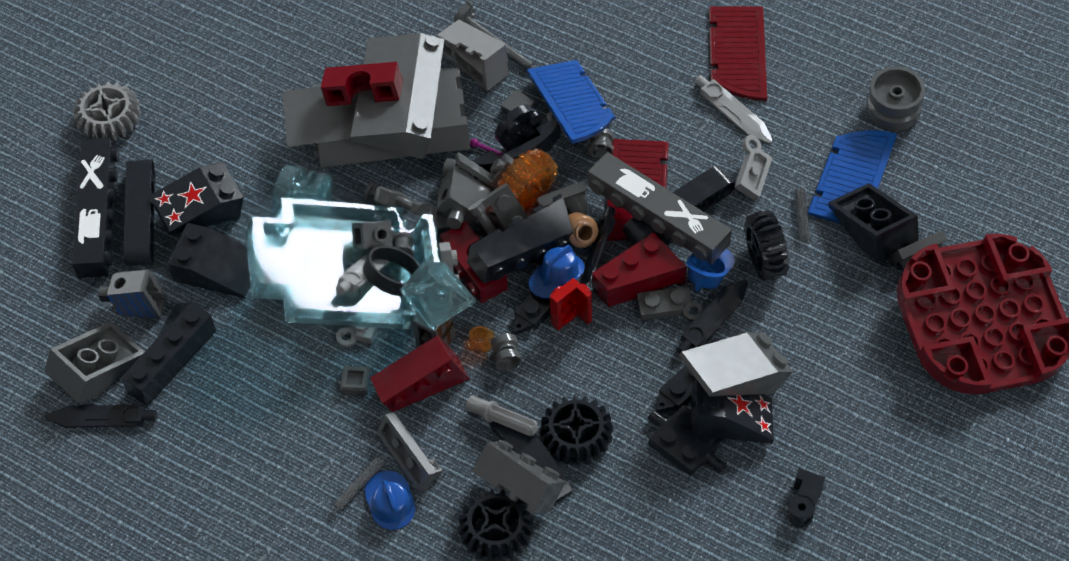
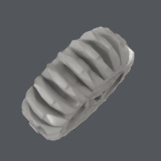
M108 81L104 86L98 83L96 88L89 87L88 93L81 92V98L76 99V106L73 107L74 121L79 131L85 134L88 139L113 138L117 141L118 136L126 138V132H133V126L138 125V118L141 117L140 103L133 90H129L126 85L121 87L118 82L111 85Z

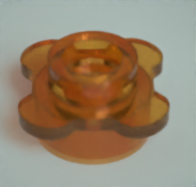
M484 326L471 328L466 348L468 350H481L484 353L489 352L492 349L491 340L495 337L494 331Z

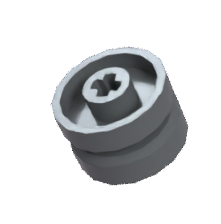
M887 67L878 71L872 78L866 107L868 116L873 123L891 131L905 130L912 127L919 120L926 90L924 81L917 73L904 67Z

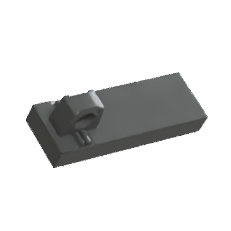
M394 412L385 414L376 433L419 492L428 490L432 481L440 477L443 471L435 459H428Z

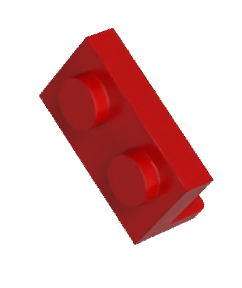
M572 278L565 285L554 289L550 295L551 324L557 330H560L576 316H579L586 324L592 322V293L585 284H580L575 278Z

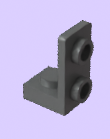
M457 152L455 155L458 168L467 174L471 173L478 178V181L494 189L502 186L516 167L514 159L506 153L501 159L498 158L494 161L490 169L491 173L461 153Z

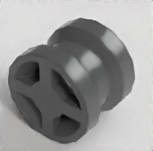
M604 129L597 135L589 138L591 143L589 145L590 156L601 159L607 152L613 155L612 143L614 142V134L610 130Z

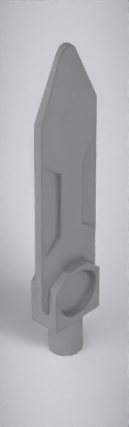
M702 75L696 78L695 83L701 88L700 94L748 136L754 135L760 141L772 143V138L765 123L714 79L709 82Z
M370 251L339 276L337 286L335 287V292L338 295H343L347 291L354 293L368 282L363 272V265ZM378 259L372 262L376 269L380 271L391 261Z

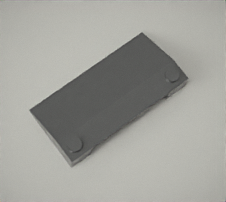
M422 33L368 38L363 64L398 61L403 77L401 96L398 101L375 102L371 90L358 92L349 141L419 159L424 158L431 139L444 39Z

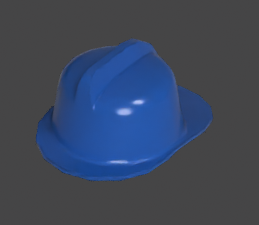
M570 245L550 249L544 255L542 264L530 276L529 287L531 292L540 298H550L555 288L565 285L572 278L577 280L581 277L585 269L583 261L576 256Z
M726 249L711 265L705 260L698 259L692 253L687 259L686 264L688 267V278L695 284V291L699 292L702 288L713 289L718 287L724 276L734 266V255Z
M383 471L372 476L366 484L365 496L375 522L382 528L389 530L401 529L408 525L415 513V503L404 476L393 471Z

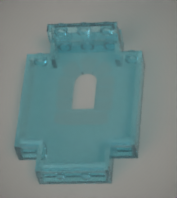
M281 198L275 211V218L252 217L246 231L252 298L284 300L285 318L288 323L410 330L413 324L412 320L428 297L437 301L445 298V287L442 284L444 272L441 262H439V242L436 241L437 227L433 225L432 215L422 214L415 229H406L407 221L406 218H403L401 207ZM391 221L394 234L404 231L412 235L414 238L412 248L414 250V258L419 262L423 270V277L413 294L409 296L390 295L377 289L369 281L354 293L347 291L343 295H338L335 292L339 276L344 273L342 260L358 261L372 250L353 249L351 223ZM394 262L386 265L392 273V280L404 283L414 282L410 273Z

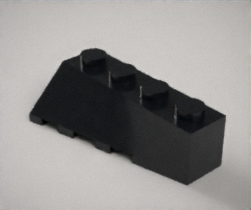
M561 194L553 197L554 203L547 207L541 204L534 208V214L522 220L519 217L513 220L505 231L501 232L498 229L470 245L467 263L483 284L492 280H499L504 275L520 271L535 262H542L544 255L552 248L570 245L569 238L573 234V229L564 198Z
M192 302L177 303L154 343L121 377L127 394L148 407L214 335L216 328L212 315Z

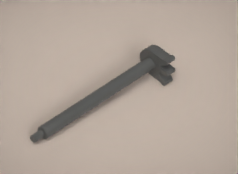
M467 1L456 13L454 22L461 20L503 42L472 19L476 16L473 13L476 9L470 1ZM506 44L508 56L526 69L536 68L531 61Z

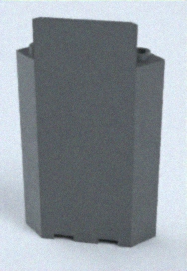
M459 67L440 69L431 139L425 155L470 149ZM321 84L313 85L312 88L283 91L287 147L317 143L318 146L313 147L315 162L320 161L321 168L410 157L349 141L358 93L353 96L350 105L327 106L321 90Z

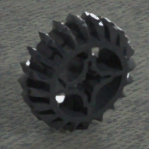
M769 210L757 211L746 216L744 222L745 240L749 256L755 271L758 272V276L766 281L779 279L781 276L787 275L790 262L789 252L784 238L785 235L782 232L778 219Z
M574 394L572 400L568 401L564 396L562 404L554 401L552 409H546L545 417L541 418V428L539 431L542 437L541 442L550 454L555 455L556 461L565 458L566 465L573 460L579 466L581 460H585L590 464L592 456L599 460L601 452H607L608 444L612 442L613 425L611 423V416L606 414L604 405L598 407L596 399L589 403L586 395L582 400H578ZM575 424L578 427V437L575 436Z
M491 488L489 495L485 496L480 491L479 500L471 497L469 500L470 506L464 505L462 509L463 514L459 516V523L461 525L458 527L459 534L462 535L461 542L463 545H467L469 553L476 551L478 559L486 555L487 561H492L493 557H498V561H503V556L507 555L512 560L514 558V551L522 554L523 545L529 546V536H532L534 533L532 527L534 518L526 510L528 506H525V502L522 500L513 501L506 496L505 490L502 489L499 494H495ZM481 518L483 525L481 530L476 533L474 525ZM516 518L519 525L512 534L509 526L511 521Z

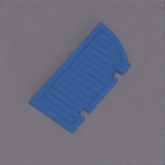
M578 60L527 69L528 76L571 144L597 135L611 121L616 119L610 108L603 109L607 106L606 102L590 78L583 76L586 72Z
M865 130L841 136L837 135L832 149L839 152L838 154H829L816 188V192L821 193L822 197L813 196L807 214L841 224L828 207V202L868 183L878 189L897 133Z

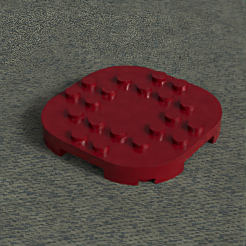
M986 234L983 240L940 248L937 244L929 245L912 256L899 278L897 300L917 356L925 370L937 382L951 390L964 394H986L1039 383L1055 375L1069 357V317H1066L1049 276L1053 270L1046 258L1035 247L1031 246L1028 248L1017 242V237L1006 234Z

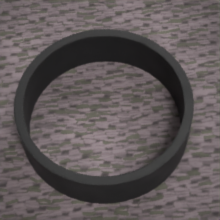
M377 246L373 248L363 265V272L367 280L377 289L394 296H409L413 294L423 277L422 267L414 257L401 249L391 246ZM381 259L394 262L406 269L414 282L404 283L392 280L380 273L372 261Z

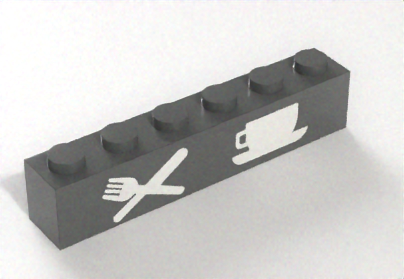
M607 152L588 171V187L594 193L606 197L616 207L625 209L635 219L643 220L654 231L666 235L676 245L691 251L698 259L705 260L712 265L731 244L732 229Z

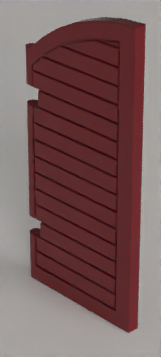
M710 6L709 24L717 25L715 28H709L710 66L718 67L716 70H711V80L714 79L729 93L736 96L767 101L763 6Z
M614 139L612 143L613 156L666 188L668 165L660 164V160H668L669 142ZM608 199L607 207L610 206L616 209L614 215L616 222L612 233L606 241L627 240L628 238L622 232V229L633 216L625 209L613 205Z

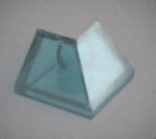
M423 262L401 288V293L432 330L476 303V299L445 262Z

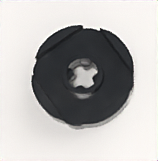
M521 105L511 110L506 115L509 119L504 124L500 121L495 130V139L508 152L536 138V128L540 126L542 117L529 105Z

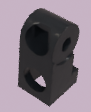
M798 469L794 488L798 489L799 492L797 497L790 502L788 514L792 525L802 528L811 523L824 488L825 476Z

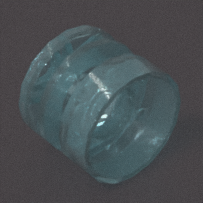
M292 165L284 166L278 176L274 189V215L294 220L298 216L299 220L303 223L309 221L310 224L319 226L326 216L331 201V175L323 172L319 174V172L314 170L310 171L307 175L304 168Z

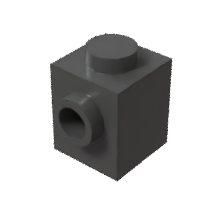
M391 221L351 223L353 249H372L377 246L393 247L394 229L391 226Z

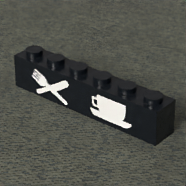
M111 138L81 140L72 266L77 278L108 276L109 266L113 265L110 245L114 244V232L111 229V224H114L116 220L113 203L117 202L114 183L118 182V171L115 167V162H119L118 147H114Z

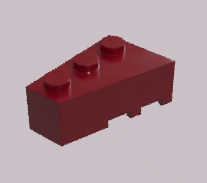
M653 232L592 273V290L608 307L637 299V293L663 290L664 287L678 284V286L686 284L687 266Z
M437 335L370 377V380L382 403L392 412H395L467 381L469 377L456 353Z

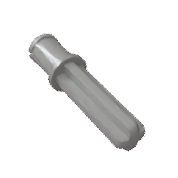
M471 395L466 402L467 411L484 417V420L487 422H497L528 436H534L535 432L538 431L536 421L500 407L495 401L488 402L475 395Z

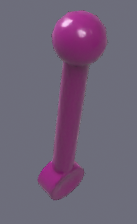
M476 138L470 140L472 148L478 147L487 152L493 150L497 156L504 154L479 143Z

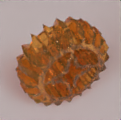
M537 148L528 150L526 154L522 153L518 159H514L506 172L502 173L503 177L498 181L499 186L497 188L507 183L524 211H527L530 207L534 206L538 197L546 195L548 190L552 189L551 185L556 181L555 176L558 173V165L548 153H544Z

